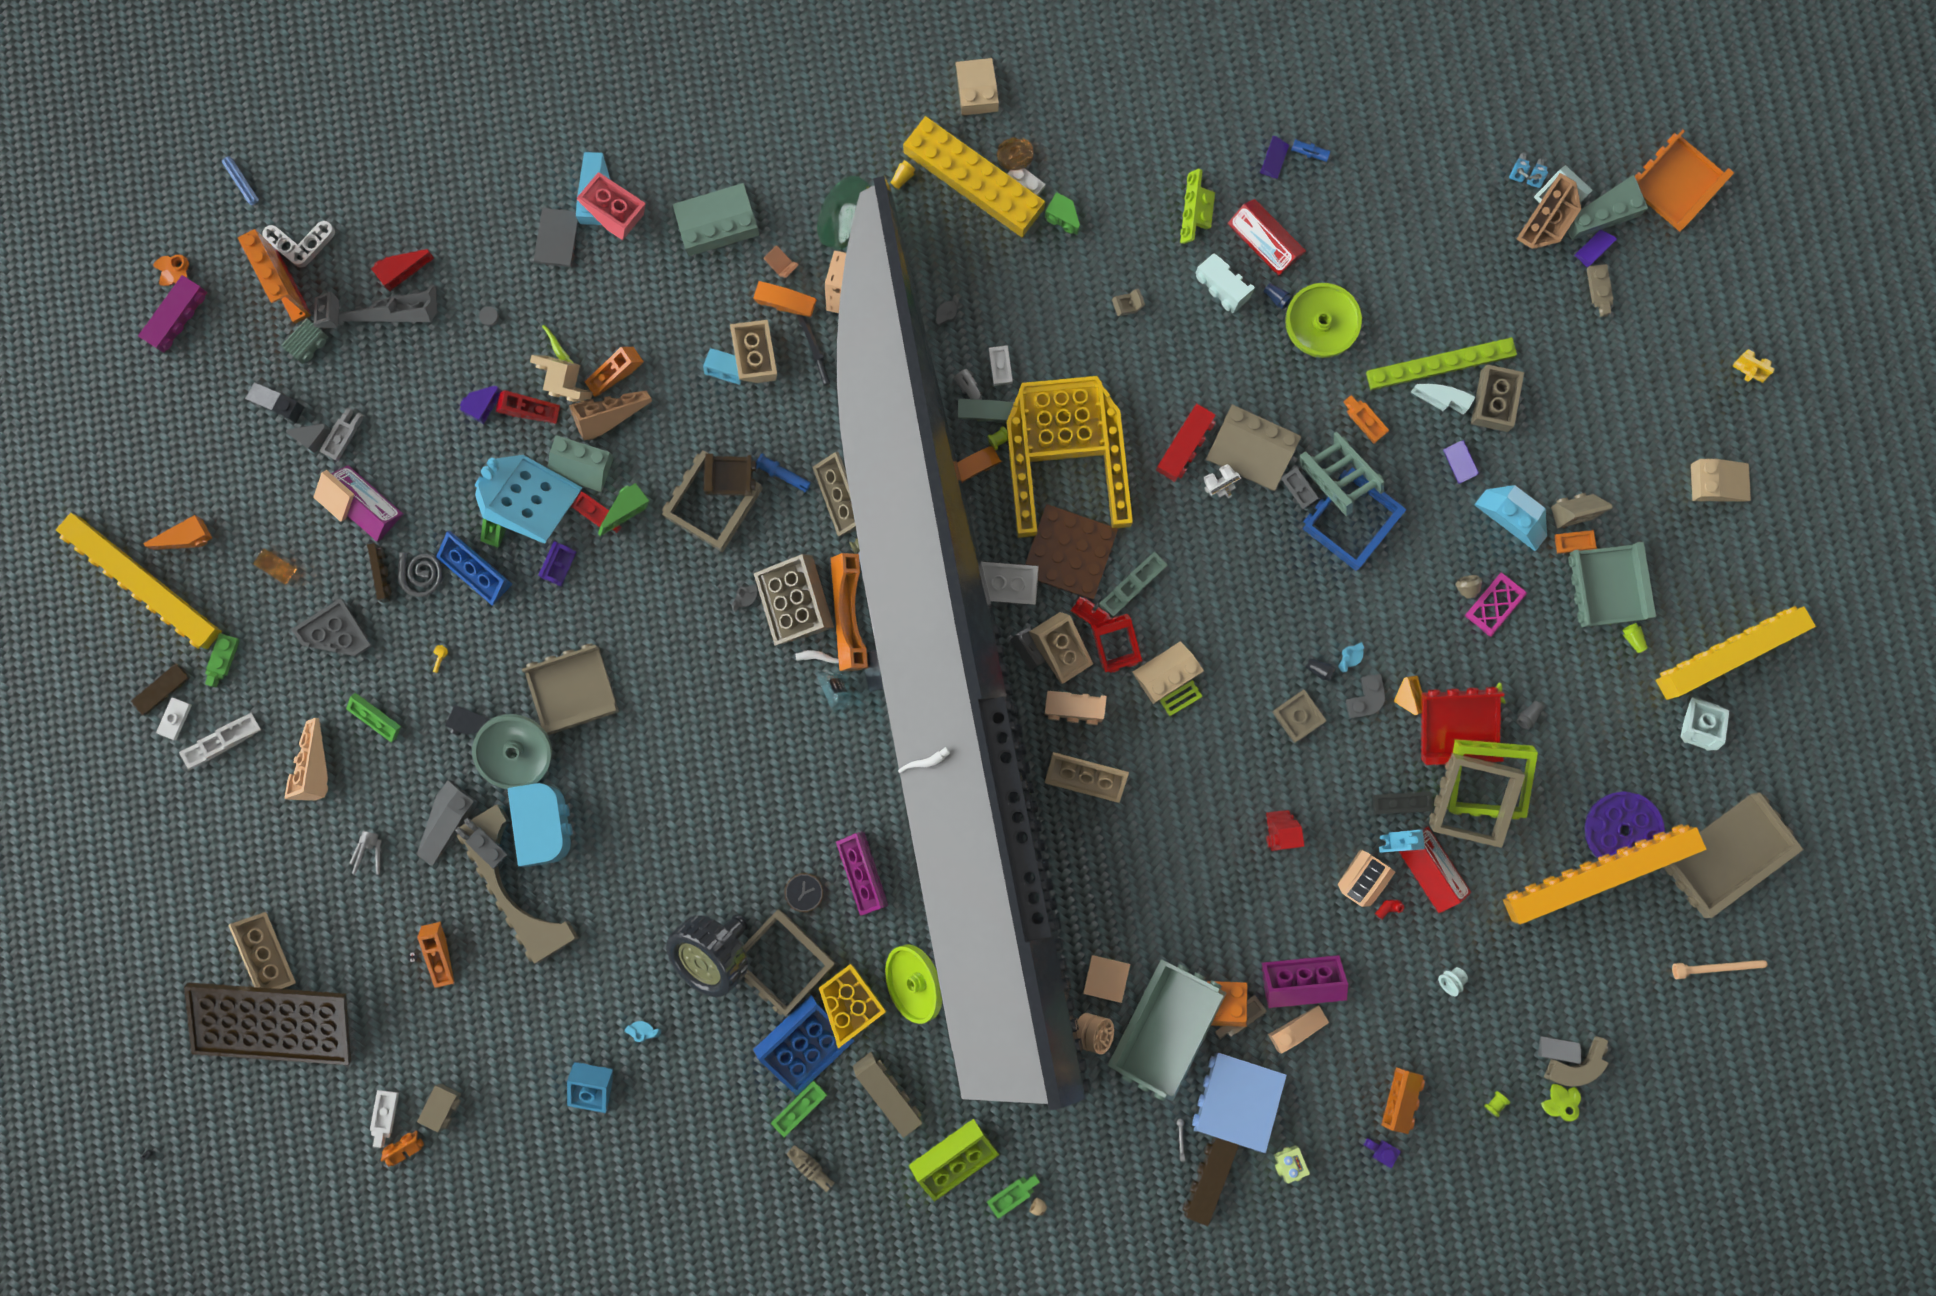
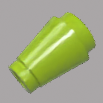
M1637 623L1631 624L1622 630L1624 632L1623 636L1637 653L1643 652L1648 648L1642 628Z

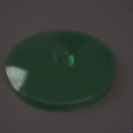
M849 176L838 182L829 192L822 204L817 222L818 237L822 244L834 250L843 249L848 246L860 192L871 187L867 181L858 176Z

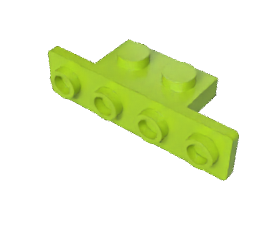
M1202 169L1190 172L1187 177L1183 223L1180 232V243L1182 244L1195 239L1196 226L1207 230L1212 225L1215 192L1201 187Z

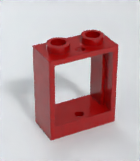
M1128 614L1091 624L1101 665L1105 672L1113 673L1121 667H1132L1142 661L1132 620ZM1126 628L1133 653L1107 661L1100 635Z

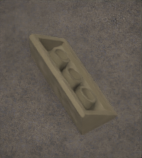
M835 452L813 466V470L839 537L856 531L847 474L839 452Z

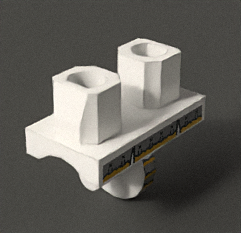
M1226 464L1219 469L1223 476L1222 478L1217 480L1213 473L1204 477L1206 484L1204 489L1210 495L1217 493L1219 497L1226 495L1227 498L1232 497L1231 491L1236 488L1233 483L1241 479V477L1230 465Z

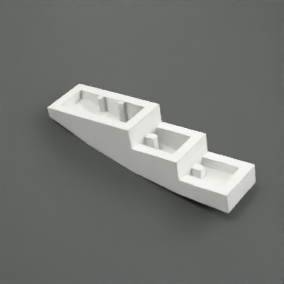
M252 713L215 730V733L198 740L197 744L180 751L179 754L188 770H191L243 742L261 729Z

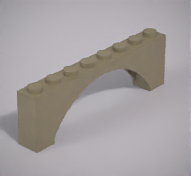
M498 804L471 820L477 827L482 828L499 846L505 827L511 822L502 805ZM466 824L460 826L469 836L474 833ZM457 834L461 844L466 845L468 849L467 855L470 860L476 862L478 874L487 881L486 887L491 895H495L497 907L500 911L505 912L507 924L516 931L515 937L517 941L526 948L525 954L530 962L533 961L534 964L539 963L579 938L569 921H565L562 924L544 921L518 907L502 884L499 867L497 866L493 869L465 842L466 840Z

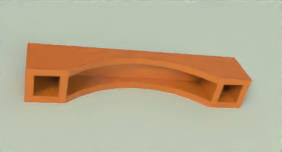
M841 553L831 557L839 670L858 671L868 668L867 651L859 634L855 614L856 588L860 575L859 554Z

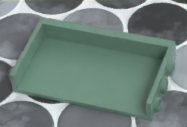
M1161 959L1108 1066L1123 1074L1122 1078L1130 1083L1136 1081L1139 1083L1138 1088L1146 1092L1152 1090L1155 1092L1154 1097L1165 1102L1166 1099L1174 1100L1227 993L1221 990L1222 986L1212 980L1209 984L1204 981L1206 977L1196 972L1192 975L1188 973L1190 969L1180 964L1176 967Z

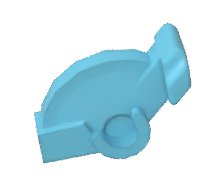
M1362 642L1342 650L1343 657L1338 666L1342 673L1347 672L1348 667L1356 666L1361 662L1364 653Z
M637 1021L628 1025L625 1032L631 1035L636 1042H644L646 1039L659 1037L661 1029L654 1030L649 1023Z

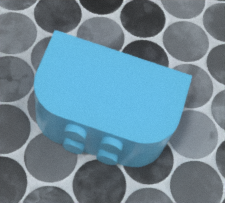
M540 783L507 788L518 866L531 867L562 860L570 850V835H572V826L568 824L567 816H570L568 804H565L562 793L552 786Z

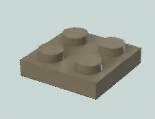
M1302 690L1272 711L1294 743L1327 721L1305 690Z

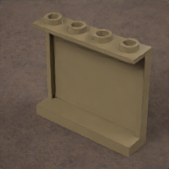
M592 643L586 644L581 647V650H568L563 652L562 656H550L545 658L544 662H532L522 669L529 684L541 727L548 736L619 712L603 658L597 645Z

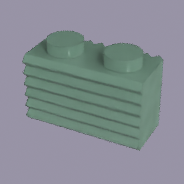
M308 318L281 345L302 364L310 361L315 350L323 347L326 339H328V336L318 327H314V324Z

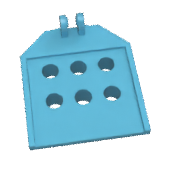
M525 455L497 459L490 458L487 461L488 466H484L481 469L483 477L480 476L475 484V487H477L475 496L484 519L542 543H546L582 490L581 486Z

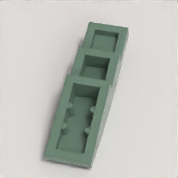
M958 399V419H973L1007 424L1014 402Z
M1153 552L1098 606L1113 618L1168 565L1156 552Z

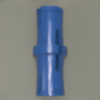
M1296 139L1291 151L1307 155V158L1313 157L1327 162L1330 151L1316 147L1313 143L1310 145Z

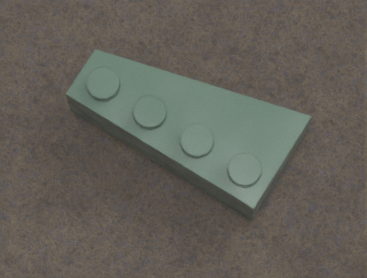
M1632 175L1581 209L1568 229L1571 240L1640 217L1648 207L1635 176Z

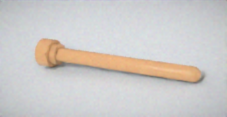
M1765 960L1699 966L1675 963L1672 966V971L1675 979H1685L1689 974L1766 968L1768 964Z

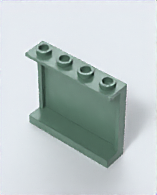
M1644 542L1583 551L1577 549L1570 553L1568 561L1573 571L1571 580L1576 589L1574 599L1579 608L1577 618L1582 628L1650 620L1656 617Z

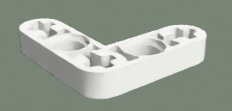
M327 221L319 222L298 245L276 226L269 225L263 230V237L297 267L308 265L335 235L333 226ZM325 228L328 230V232L325 233L322 231V229ZM272 232L280 239L276 241L269 234ZM311 240H316V247L308 248V243ZM285 242H290V249L283 251L282 245ZM300 255L303 260L300 261L296 257Z

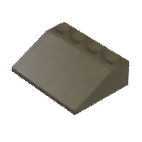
M1232 404L1206 460L1220 467L1228 464L1240 476L1275 491L1301 436Z
M801 554L754 573L775 646L834 628L813 555Z

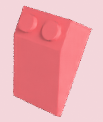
M599 172L577 197V200L606 230L621 240H624L644 215L645 202Z

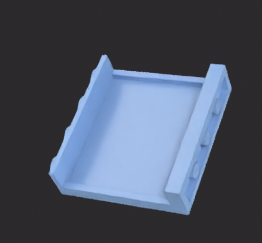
M1215 1053L1209 1060L1208 1067L1211 1069L1209 1076L1206 1075L1204 1078L1203 1087H1205V1091L1198 1100L1197 1106H1200L1198 1114L1194 1115L1192 1125L1195 1126L1193 1131L1214 1136L1260 1153H1266L1286 1075L1221 1053Z

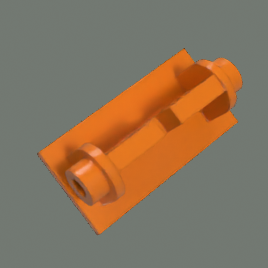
M418 1131L407 1133L400 1141L387 1145L382 1151L381 1161L385 1160L388 1167L391 1165L395 1166L406 1159L404 1151L408 1156H411L421 1150L424 1142L422 1139L417 1140Z

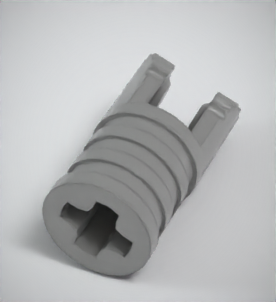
M964 369L954 376L953 379L964 394H967L970 399L982 400V396L977 388L978 384L968 369Z

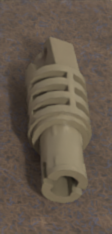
M795 1145L788 1151L787 1156L806 1178L811 1181L814 1180L825 1192L830 1189L826 1183L831 1187L834 1185L835 1182L822 1172V1166L808 1153H805Z

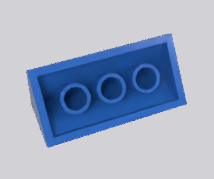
M450 530L446 532L436 558L487 602L494 605L512 583Z

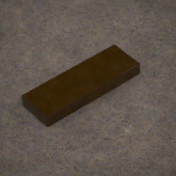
M175 663L130 702L142 716H146L188 681L190 677L179 664Z

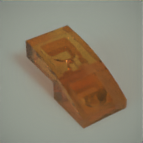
M263 548L253 563L285 585L296 571V568Z

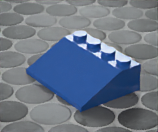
M810 995L753 1050L758 1060L797 1096L854 1042V1039L851 1038L838 1048L826 1009Z

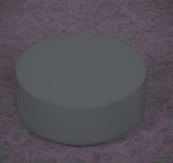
M484 307L479 312V319L483 325L491 327L499 321V314L492 307Z

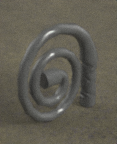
M399 553L397 576L402 589L409 595L416 597L428 596L435 592L442 579L441 565L435 556L427 553L420 554L410 562L408 577L413 584L419 587L428 586L435 580L436 569L429 561L418 563L415 568V573L418 576L430 578V571H419L423 565L429 566L432 574L427 582H418L412 576V568L416 561L421 558H429L436 564L438 570L435 585L426 592H416L411 590L406 582L407 553Z

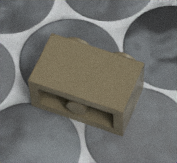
M441 1083L435 1085L417 1122L436 1132L447 1129L452 1121L450 1116L453 1110L456 1111L461 1103L459 1099L461 1093Z

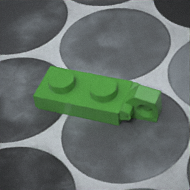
M219 633L205 674H207L205 685L217 688L219 680L223 679L225 675L227 676L240 639Z
M1036 1174L1027 1180L1023 1176L987 1200V1203L999 1219L1029 1198L1034 1192L1032 1187L1040 1183V1180Z

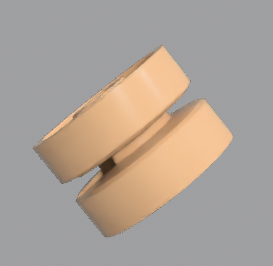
M1090 1013L1082 1014L1078 1019L1079 1030L1077 1037L1082 1040L1083 1050L1104 1054L1110 1048L1114 1038L1113 1022L1108 1018Z

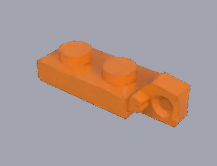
M1352 395L1343 402L1349 409L1347 411L1349 416L1373 444L1389 432V429L1365 402L1363 403L1361 400L1357 402Z

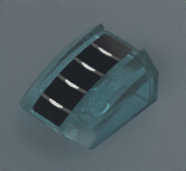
M830 670L817 672V678L832 711L836 712L847 707L852 696L848 694L842 680L843 675Z

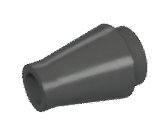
M1534 701L1529 707L1518 714L1517 723L1527 730L1534 727L1544 708L1543 705Z

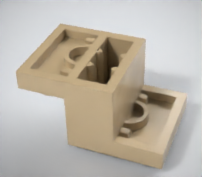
M531 355L530 363L536 364V368L547 370L543 390L549 391L548 395L554 397L567 396L566 400L572 402H584L586 399H591L593 392L575 387L580 365L546 355Z

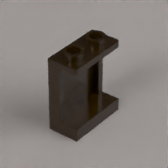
M705 453V494L752 496V490H756V479H753V472H756L757 468L756 460H753L752 455H747V457H728Z

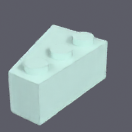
M1213 253L1197 267L1196 277L1200 283L1206 284L1209 292L1214 297H1218L1221 300L1222 306L1227 311L1230 310L1234 313L1250 299L1255 287L1251 284L1247 286L1241 281L1243 277L1240 274L1235 276L1229 270L1230 266Z

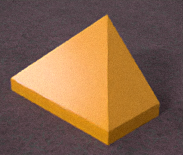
M1417 675L1404 678L1394 699L1395 703L1414 715L1421 714L1422 690Z

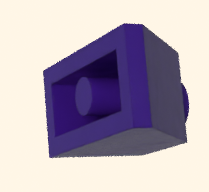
M491 386L470 392L467 397L462 399L460 410L465 415L484 424L498 401L499 393L502 391L497 386Z

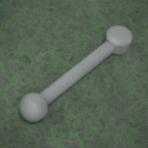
M1183 1119L1177 1120V1125L1179 1126L1180 1161H1185L1183 1125L1185 1122Z

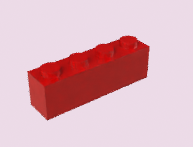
M1196 403L1157 466L1156 471L1174 482L1178 477L1182 479L1187 470L1184 468L1186 463H1191L1197 453L1194 450L1197 446L1201 448L1206 440L1204 434L1207 430L1211 431L1216 423L1214 421L1216 415Z

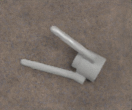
M362 832V836H360L359 843L350 861L351 865L355 862L352 874H356L365 848L373 849V846H375L376 874H380L381 840L378 839L379 834Z

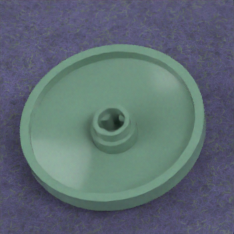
M505 714L492 718L480 728L473 742L472 757L475 767L484 779L497 787L507 789L537 783L549 768L552 758V746L547 733L538 723L522 715Z

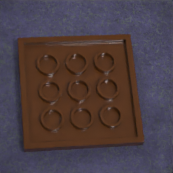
M1046 504L1037 529V535H1035L1025 565L1039 566L1038 582L1094 600L1118 528H1112V526Z

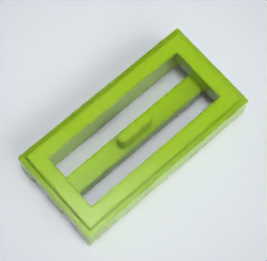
M1192 680L1159 701L1170 717L1203 696ZM1191 686L1192 690L1166 704L1165 701ZM1193 693L1196 694L1194 698L1170 711L1169 708Z

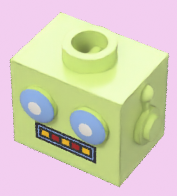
M1296 1145L1290 1148L1285 1147L1283 1151L1274 1154L1277 1164H1275L1279 1176L1282 1175L1287 1183L1295 1180L1300 1181L1303 1177L1310 1175L1300 1149Z

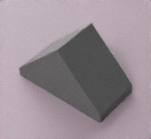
M325 424L288 429L286 432L315 453L331 430Z

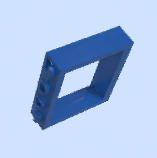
M1352 467L1348 472L1344 470L1338 479H1343L1354 472L1355 469ZM1361 475L1352 482L1362 487L1369 481ZM1375 488L1367 493L1390 510L1392 514L1356 560L1312 526L1332 502L1329 497L1326 500L1321 499L1315 506L1317 511L1314 515L1310 513L1303 521L1306 524L1302 528L1304 531L1355 571L1363 565L1406 511L1403 506L1385 492L1380 494Z

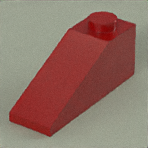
M428 249L414 251L379 260L371 270L382 284L391 291L433 260L434 257Z
M504 390L499 393L495 412L556 424L560 405Z

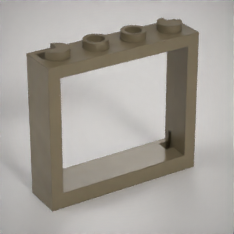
M702 451L701 454L695 456L693 460L694 465L691 470L688 469L685 472L682 484L678 485L673 491L674 496L672 500L664 505L662 510L664 511L663 516L721 552H724L763 488L761 484L756 482V490H752V496H745L718 540L672 514L705 463V453L707 452Z
M1452 753L1448 763L1446 762L1445 769L1447 771L1445 777H1442L1440 781V794L1435 797L1434 806L1436 807L1434 813L1430 814V827L1433 832L1502 848L1525 774L1521 769ZM1460 766L1510 777L1491 836L1442 824Z
M778 909L743 946L745 953L778 920L825 965L788 1006L747 969L744 981L751 988L755 986L760 991L758 995L767 1002L769 1000L774 1005L772 1008L775 1012L786 1016L836 963L782 910Z

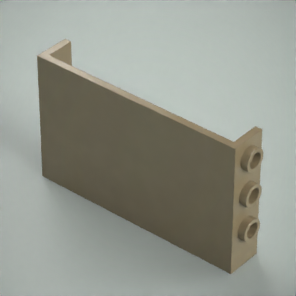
M1760 792L1750 794L1699 832L1707 850L1663 867L1669 875L1674 877L1676 886L1686 893L1688 902L1693 907H1696L1704 918H1712L1804 850L1794 838L1793 831L1781 821L1780 814L1768 804V798Z

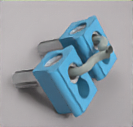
M1522 153L1515 163L1509 178L1523 182L1526 177L1528 185L1541 188L1548 171L1547 167L1543 166L1544 160L1542 159L1541 161L1539 159L1529 177L1527 175L1530 169L1529 161L1526 160V154Z

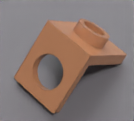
M775 246L763 258L780 277L784 278L799 265L796 262H792L778 246Z

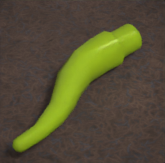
M543 325L542 327L548 334L558 359L574 363L546 325Z

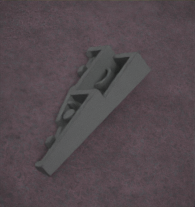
M430 285L426 291L419 292L416 289L412 291L413 294H399L374 301L370 307L363 309L361 306H357L353 311H339L338 318L340 321L431 322L437 313L435 285Z

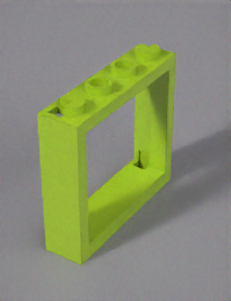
M1455 739L1453 753L1460 756L1473 754L1527 759L1519 807H1515L1511 819L1527 818L1538 755L1534 746ZM1460 766L1447 806L1448 811L1455 815L1469 813L1472 816H1481L1482 814L1497 818L1501 807L1499 805L1456 802L1462 766Z

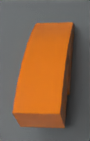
M758 281L753 297L758 304L808 317L812 316L816 303V298Z

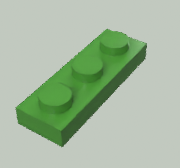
M354 693L350 696L346 708L348 711L391 743L397 739L401 728L400 725L358 694Z
M813 1081L771 1122L772 1126L785 1137L828 1094Z

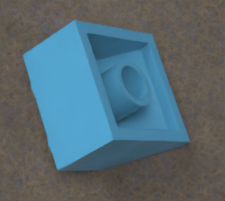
M574 1062L567 1080V1106L606 1113L613 1083V1069Z

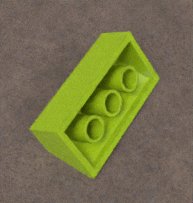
M972 1119L908 1166L917 1182L935 1202L999 1154L981 1127Z

